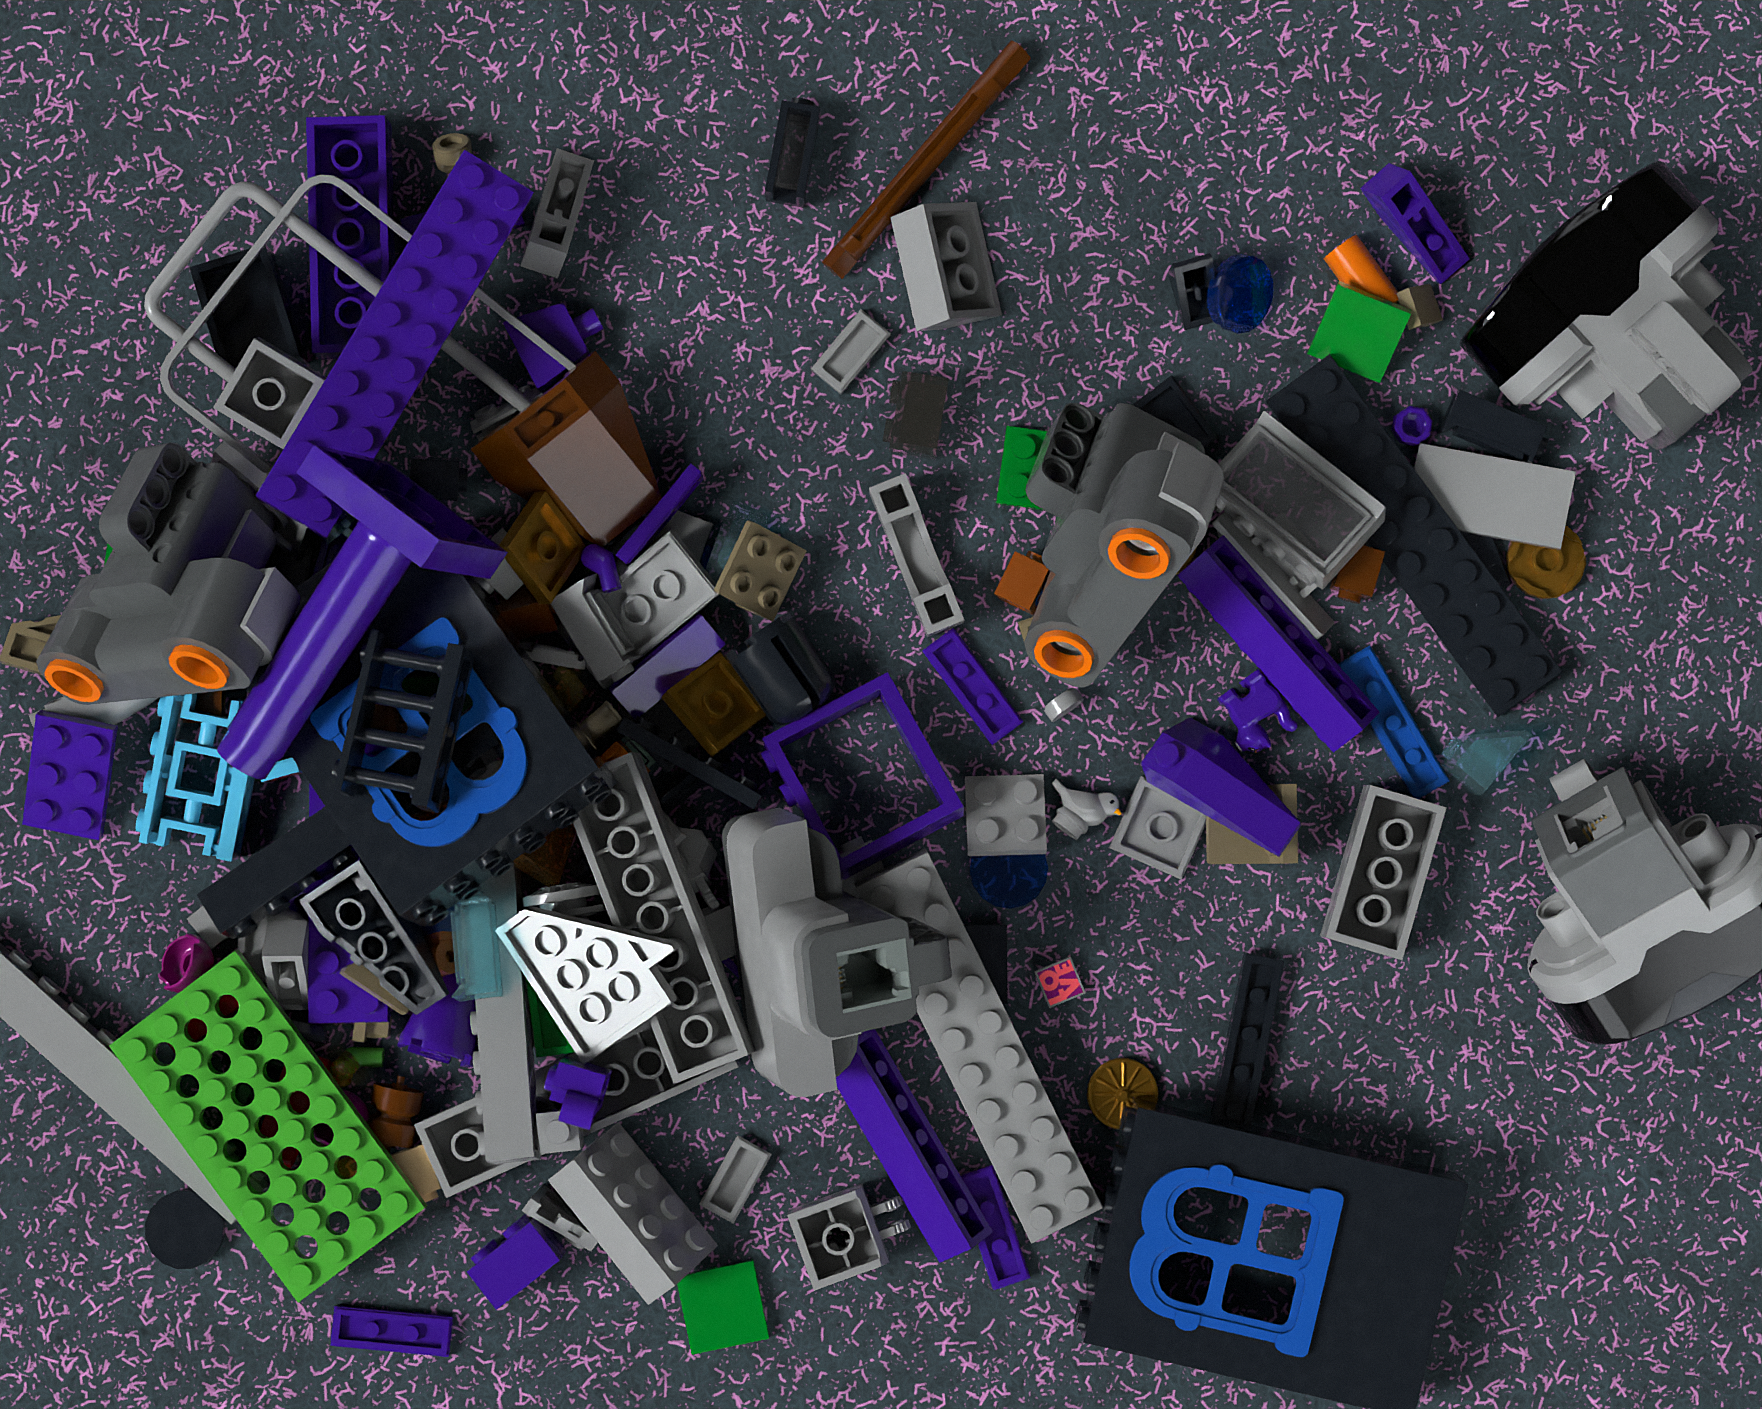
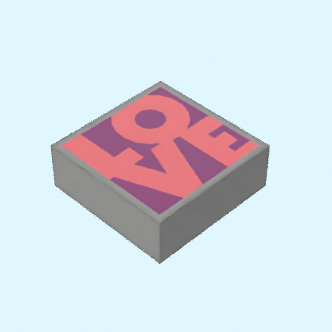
M1071 957L1034 971L1049 1008L1085 994Z

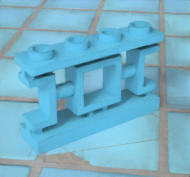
M198 693L160 697L157 709L158 716L162 717L160 731L154 733L150 746V754L155 755L153 768L147 771L143 783V793L148 794L145 809H140L136 820V832H140L139 842L145 844L154 843L164 847L169 845L172 829L206 835L202 855L216 856V859L232 862L240 858L255 778L242 773L227 763L217 752V746L213 745L217 725L228 727L244 700H231L229 716L227 717L195 710ZM179 714L180 718L201 722L198 743L183 739L175 741L172 754ZM187 751L220 758L214 794L180 787ZM167 783L165 795L187 799L183 819L165 816L161 818L158 831ZM229 791L220 840L217 843L220 827L199 823L202 803L221 806L225 804L226 794Z

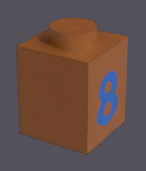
M1029 550L1025 556L1016 551L1014 552L994 593L999 600L1034 616L1050 574V570L1043 564L1042 556Z

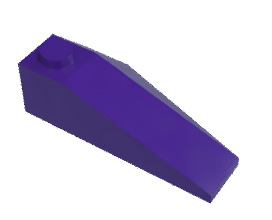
M1190 717L1163 731L1141 762L1148 783L1280 857L1301 826L1300 821L1223 735Z

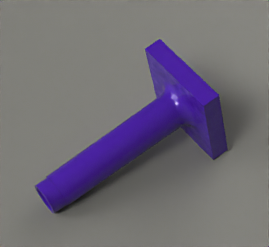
M314 445L296 472L354 516L358 522L276 650L272 660L268 663L228 726L227 733L217 747V752L227 763L248 776L260 780L266 779L276 762L281 760L412 561L420 568L491 579L508 553L387 461Z

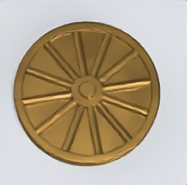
M1116 1058L1105 1062L1097 1068L1088 1083L1087 1100L1092 1113L1103 1124L1114 1129H1119L1124 1106L1131 1107L1133 1098L1155 1103L1158 1100V1087L1153 1074L1143 1064L1129 1058Z

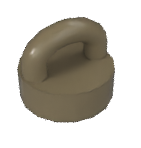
M459 133L443 135L437 138L432 145L437 168L448 174L452 171L464 149L473 154L470 138Z

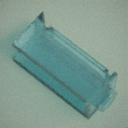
M480 891L473 898L465 902L458 901L452 906L455 911H450L456 983L460 985L452 995V998L459 1002L503 997L499 938L495 931L498 928L496 903L489 896H484L483 891Z

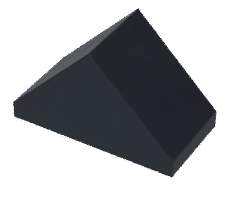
M1211 254L1173 263L1168 271V276L1184 330L1222 320Z

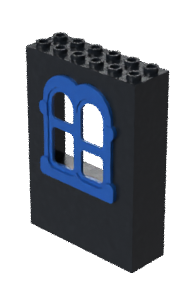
M413 561L287 749L398 915L423 927L427 924L428 926H433L442 921L449 914L447 909L458 901L465 902L473 898L481 891L480 885L492 876L496 878L508 872L514 866L513 860L524 852L532 853L539 849L546 842L547 839L545 837L556 828L564 829L574 823L579 817V811L590 803L595 805L605 800L612 792L610 788L618 783L474 577L420 568ZM332 562L296 588L300 594L301 602L281 642ZM371 629L378 630L390 638L389 648L441 656L446 654L448 643L463 645L475 654L467 693L473 701V706L467 713L461 716L456 741L479 724L486 722L494 730L503 745L504 760L501 768L493 776L485 780H472L465 777L451 759L446 780L450 799L446 809L440 816L432 820L419 821L412 818L406 813L390 789L357 784L354 798L345 796L333 789L332 770L336 760L341 758L362 668L360 651L363 642L368 640ZM268 664L258 667L249 687H246L248 693H250ZM385 664L380 688L405 692L402 682L416 669ZM395 707L408 726L405 734L422 737L423 734L428 733L429 726L419 711ZM387 747L374 757H369L364 752L361 767L384 772L410 751Z
M1138 1098L1132 1099L1131 1107L1124 1106L1119 1125L1124 1138L1122 1146L1115 1144L1110 1168H1113V1174H1115L1113 1184L1106 1183L1101 1203L1106 1215L1104 1223L1097 1221L1092 1245H1095V1252L1097 1254L1095 1261L1088 1260L1083 1283L1086 1284L1087 1297L1086 1300L1079 1298L1074 1322H1077L1076 1329L1080 1330L1083 1343L1366 1409H1416L1469 1184L1456 1172L1254 1125L1250 1126L1228 1119H1219L1211 1115ZM1193 1187H1205L1245 1197L1248 1200V1208L1239 1242L1235 1245L1195 1237L1183 1232L1177 1226L1173 1216L1177 1198L1185 1190ZM1268 1204H1278L1310 1213L1311 1222L1301 1258L1290 1259L1264 1253L1257 1249L1256 1243L1264 1209ZM1177 1252H1190L1208 1256L1213 1260L1206 1299L1202 1304L1194 1305L1177 1301L1168 1297L1161 1289L1158 1281L1159 1269L1162 1262L1170 1255ZM1242 1264L1295 1278V1291L1289 1316L1285 1323L1276 1324L1229 1313L1222 1309L1223 1295L1232 1265Z

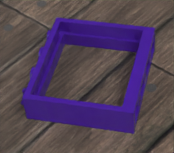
M888 672L762 738L765 751L760 754L769 772L772 774L778 771L784 782L783 785L779 786V789L789 808L796 805L802 817L807 820V827L824 834L834 845L781 748L880 697L939 802V807L841 858L835 847L840 865L841 881L964 816L963 804Z

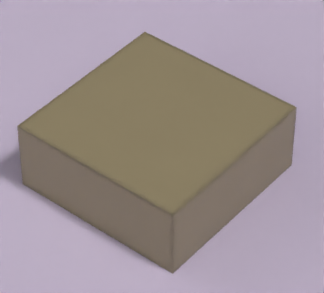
M1431 283L1410 287L1396 293L1400 305L1412 310L1407 322L1409 330L1430 326L1443 320Z

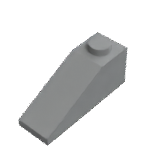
M558 148L556 149L522 258L521 267L558 279L568 253L594 160Z

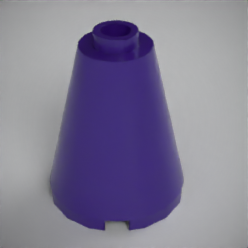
M466 956L465 964L459 972L442 977L450 994L417 1015L412 1013L399 1036L398 1047L408 1046V1052L449 1064L451 1057L461 1060L460 1067H473V1052L476 1051L477 1035H473L471 1031L470 1013L471 1011H476L475 995L471 996L468 989V972H473V958Z

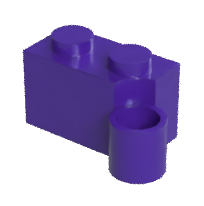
M567 1056L559 1061V1064L554 1063V1066H550L544 1089L551 1091L549 1100L562 1103L558 1121L590 1130L596 1113L602 1107L612 1070L588 1062L583 1065L581 1060Z

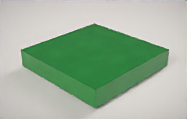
M1338 281L1307 354L1321 360L1330 354L1339 367L1380 383L1412 310Z
M754 1259L689 1272L677 1284L692 1355L769 1339L770 1336Z

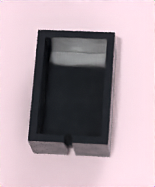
M266 245L206 321L215 352L234 368H237L251 342L257 337L264 339L300 362L307 363L274 253ZM251 248L189 267L202 310Z

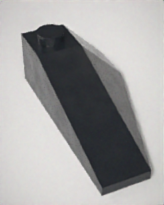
M361 859L299 900L322 936L329 942L335 941L351 955L349 959L359 967L363 965L380 979V985L415 1015L450 994L419 925L398 915Z

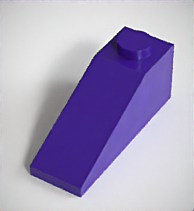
M1388 163L1360 188L1383 222L1437 283L1442 284L1470 259L1410 171Z

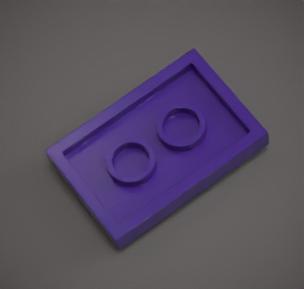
M40 710L36 714L22 825L94 840L102 838L118 725Z

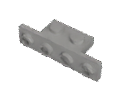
M1227 512L1222 513L1212 522L1219 538L1224 535L1316 639L1323 636L1334 624V621L1310 595L1318 586L1314 583L1309 586L1301 581L1293 571L1295 567L1284 558L1281 561L1274 559L1264 549V542L1254 534L1251 537L1243 534L1234 525V518ZM1283 513L1273 520L1320 559L1326 560Z

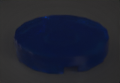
M1246 254L1232 255L1221 262L1216 271H1220L1216 279H1211L1207 293V306L1210 317L1215 324L1220 325L1226 331L1239 334L1250 332L1260 325L1265 318L1273 299L1274 283L1270 269L1263 260Z
M1045 854L972 856L969 872L973 887L982 899L996 907L1012 909L1028 904L1040 894L1046 883L1048 865Z

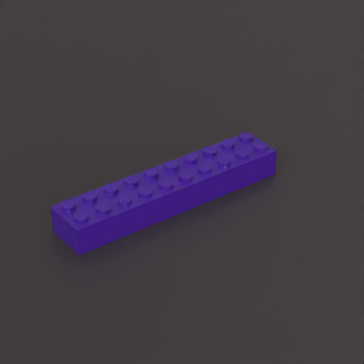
M464 149L257 492L256 498L325 539L328 538L344 509L296 472L314 445L376 458L534 194L533 191Z

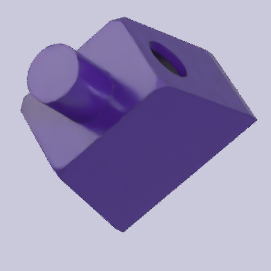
M564 303L517 317L576 365L590 355L584 339L604 329L593 308L572 319ZM508 321L503 322L539 391L545 392L565 377L564 374L569 371Z

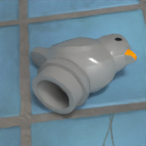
M1057 779L1052 782V785L1060 794L1063 807L1057 809V815L1052 822L1062 832L1075 840L1082 833L1085 834L1087 832L1088 826H1097L1108 816L1121 815L1119 800L1111 792L1095 794L1070 790Z

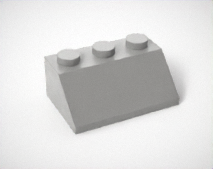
M976 202L921 204L890 217L916 331L941 330L1002 315Z

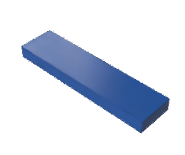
M1368 646L1338 663L1341 669L1379 710L1380 713L1369 725L1411 797L1420 799L1449 782L1450 780L1372 647Z

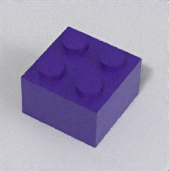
M526 1214L516 1220L502 1233L506 1239L500 1244L495 1239H492L470 1258L474 1265L467 1273L496 1310L560 1261L567 1251L549 1227L534 1218L529 1219Z

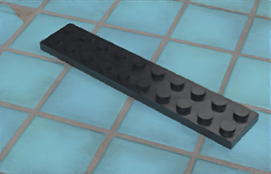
M1330 354L1266 401L1284 427L1386 507L1385 521L1368 539L1369 543L1374 549L1385 551L1383 558L1385 565L1497 717L1563 672ZM1334 494L1355 524L1358 525L1364 517Z

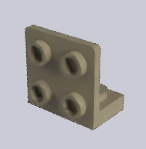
M748 520L741 531L714 591L735 602V605L743 610L774 621L807 551L761 525Z
M1297 784L1267 785L1297 818ZM1206 816L1207 863H1298V832L1295 833L1280 857Z

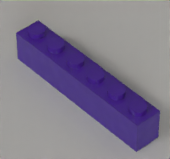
M1224 535L1177 575L1186 585L1189 592L1196 596L1211 613L1213 619L1226 630L1238 644L1241 651L1248 655L1263 672L1265 678L1278 689L1290 703L1293 710L1300 714L1315 731L1317 737L1333 753L1360 733L1380 713Z
M876 1030L861 1032L862 1034H858L857 1051L851 1064L836 1077L837 1088L928 1242V1245L939 1263L972 1249L993 1231Z

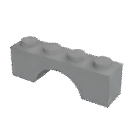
M906 473L869 487L870 497L926 636L930 637L964 623V617L937 557Z

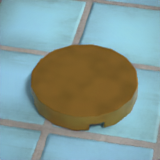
M1565 526L1561 550L1511 541L1506 555L1508 573L1513 583L1525 594L1539 599L1557 598L1571 591L1582 579L1586 566L1583 544L1579 536L1568 526Z

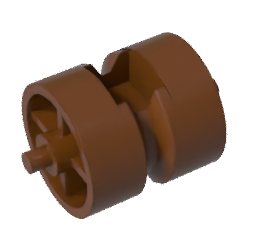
M400 1075L397 1076V1081L392 1082V1084L374 1083L370 1099L371 1105L377 1111L375 1114L369 1115L370 1120L367 1121V1124L389 1154L391 1148L414 1147L417 1131L414 1126L415 1124L411 1122V1117L419 1115L425 1093L408 1087V1085L404 1084L405 1076Z

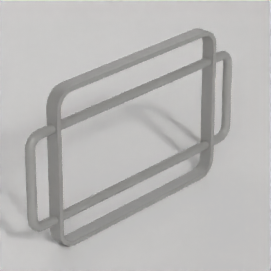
M318 175L308 178L298 187L285 205L263 187L253 182H239L231 185L221 194L150 285L145 295L144 308L148 318L156 327L177 342L161 366L160 381L164 392L175 404L220 439L227 442L233 448H239L244 451L251 459V462L264 473H269L273 465L181 395L174 387L171 379L172 367L176 359L186 349L225 381L228 382L236 368L197 339L195 335L282 224L376 297L383 282L294 213L293 210L314 186L330 183L342 189L407 242H409L413 234L349 183L336 176ZM241 198L254 200L275 218L186 330L161 309L160 301L162 296L234 204ZM477 288L474 293L477 298L565 368L571 370L576 366L575 363L570 361L482 289ZM450 335L448 336L441 349L520 412L533 403L532 400ZM341 518L338 519L334 526L346 537H349L353 531V528Z

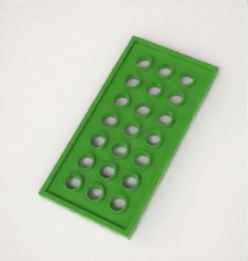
M240 950L232 952L109 1045L298 1303L428 1206ZM224 995H232L238 1001L239 1009L234 1017H227L220 1011L219 1002ZM193 1018L202 1020L207 1026L206 1037L201 1041L194 1040L188 1033V1024ZM247 1027H255L261 1032L262 1044L259 1048L251 1049L245 1045L243 1033ZM161 1042H167L175 1049L176 1056L171 1064H164L157 1058L156 1050ZM215 1051H224L229 1055L231 1065L227 1072L221 1073L213 1068L211 1058ZM271 1059H278L284 1063L286 1075L283 1080L275 1081L268 1076L266 1067ZM185 1074L193 1075L199 1082V1090L195 1096H187L180 1089V1080ZM239 1083H247L253 1088L255 1096L251 1104L245 1105L236 1099L235 1088ZM302 1091L309 1097L310 1106L305 1113H298L292 1109L290 1097L293 1092ZM213 1106L221 1111L223 1122L219 1128H211L204 1122L203 1114L207 1107ZM263 1115H270L276 1119L278 1131L275 1136L268 1137L260 1132L258 1123ZM325 1123L332 1128L334 1137L329 1145H322L315 1140L313 1132L317 1124ZM235 1138L244 1142L247 1152L243 1160H235L229 1156L227 1144L231 1139ZM286 1147H294L301 1153L302 1162L298 1168L292 1169L283 1163L282 1153ZM347 1155L355 1159L357 1172L353 1177H345L338 1171L337 1162L341 1156ZM254 1171H263L269 1176L270 1187L266 1192H258L252 1187L250 1179ZM311 1179H317L325 1186L326 1194L320 1201L312 1200L306 1193V1184ZM365 1188H374L380 1193L381 1204L377 1209H369L363 1205L361 1193ZM278 1203H286L292 1207L294 1218L290 1224H282L276 1220L274 1209ZM340 1211L347 1215L350 1224L346 1232L338 1233L331 1228L329 1218L333 1212ZM309 1235L316 1240L318 1250L314 1256H305L299 1251L298 1240L301 1236Z

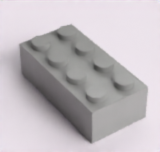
M1363 786L1320 937L1403 960L1447 807L1376 786Z
M619 1122L548 1179L550 1184L648 1305L678 1284L718 1246Z

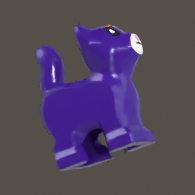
M1259 669L1239 682L1243 688L1249 689L1248 695L1244 698H1241L1233 688L1217 698L1219 704L1226 707L1232 722L1238 729L1235 744L1241 752L1250 751L1257 753L1271 747L1269 736L1266 730L1259 725V721L1273 714L1278 717L1280 725L1286 731L1293 732L1298 727L1297 722L1290 717V711L1278 691L1266 682V678Z

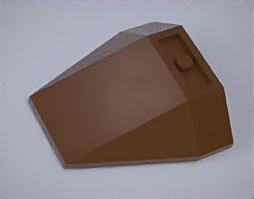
M594 351L564 374L565 377L504 426L502 424L474 445L471 450L497 482L525 500L529 501L534 492L546 491L576 533L593 544L603 547L657 505L662 496L621 383L599 354Z

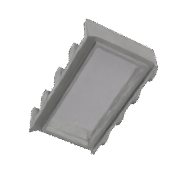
M1263 411L1256 424L1218 464L1223 471L1224 481L1214 510L1219 513L1222 510L1227 512L1234 518V525L1248 537L1254 534L1265 543L1263 547L1269 555L1278 561L1284 558L1295 567L1293 569L1295 575L1309 586L1314 583L1323 590L1385 521L1386 507L1266 411Z

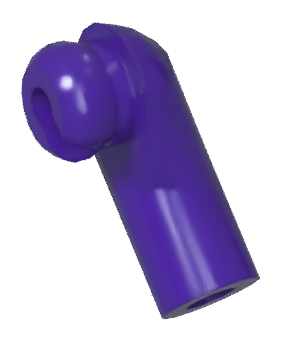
M597 544L585 546L581 552V562L586 568L599 575L603 593L620 590L622 586L613 553Z

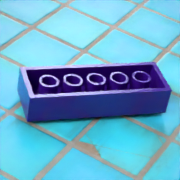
M385 115L306 117L307 177L311 178L318 175L336 176L349 183L394 219L392 126ZM322 183L308 191L309 224L384 283L395 265L394 231L339 187L330 183ZM309 245L312 354L319 360L338 359L375 296Z

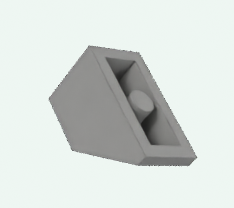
M267 921L262 961L267 988L283 1010H308L309 929L307 921Z

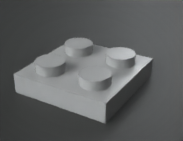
M1044 774L965 776L968 856L1047 853Z

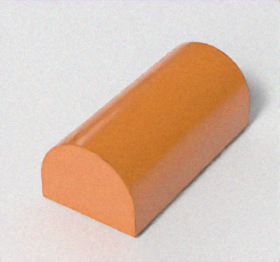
M1357 234L1325 256V262L1339 281L1393 303L1399 301L1396 294L1398 293L1397 289Z

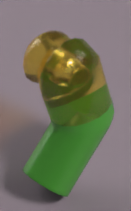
M349 1047L331 1063L329 1072L340 1087H346L352 1083L353 1074L360 1067H383L385 1050L384 1048Z

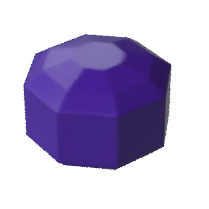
M1408 406L1393 417L1391 431L1399 443L1415 446L1430 436L1432 419L1425 409Z

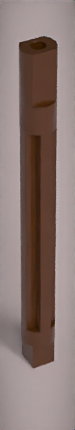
M1012 40L1007 44L928 139L825 257L822 263L834 275L841 279L845 277L891 222L890 217L897 215L983 113L1028 63L1031 57L1021 45Z

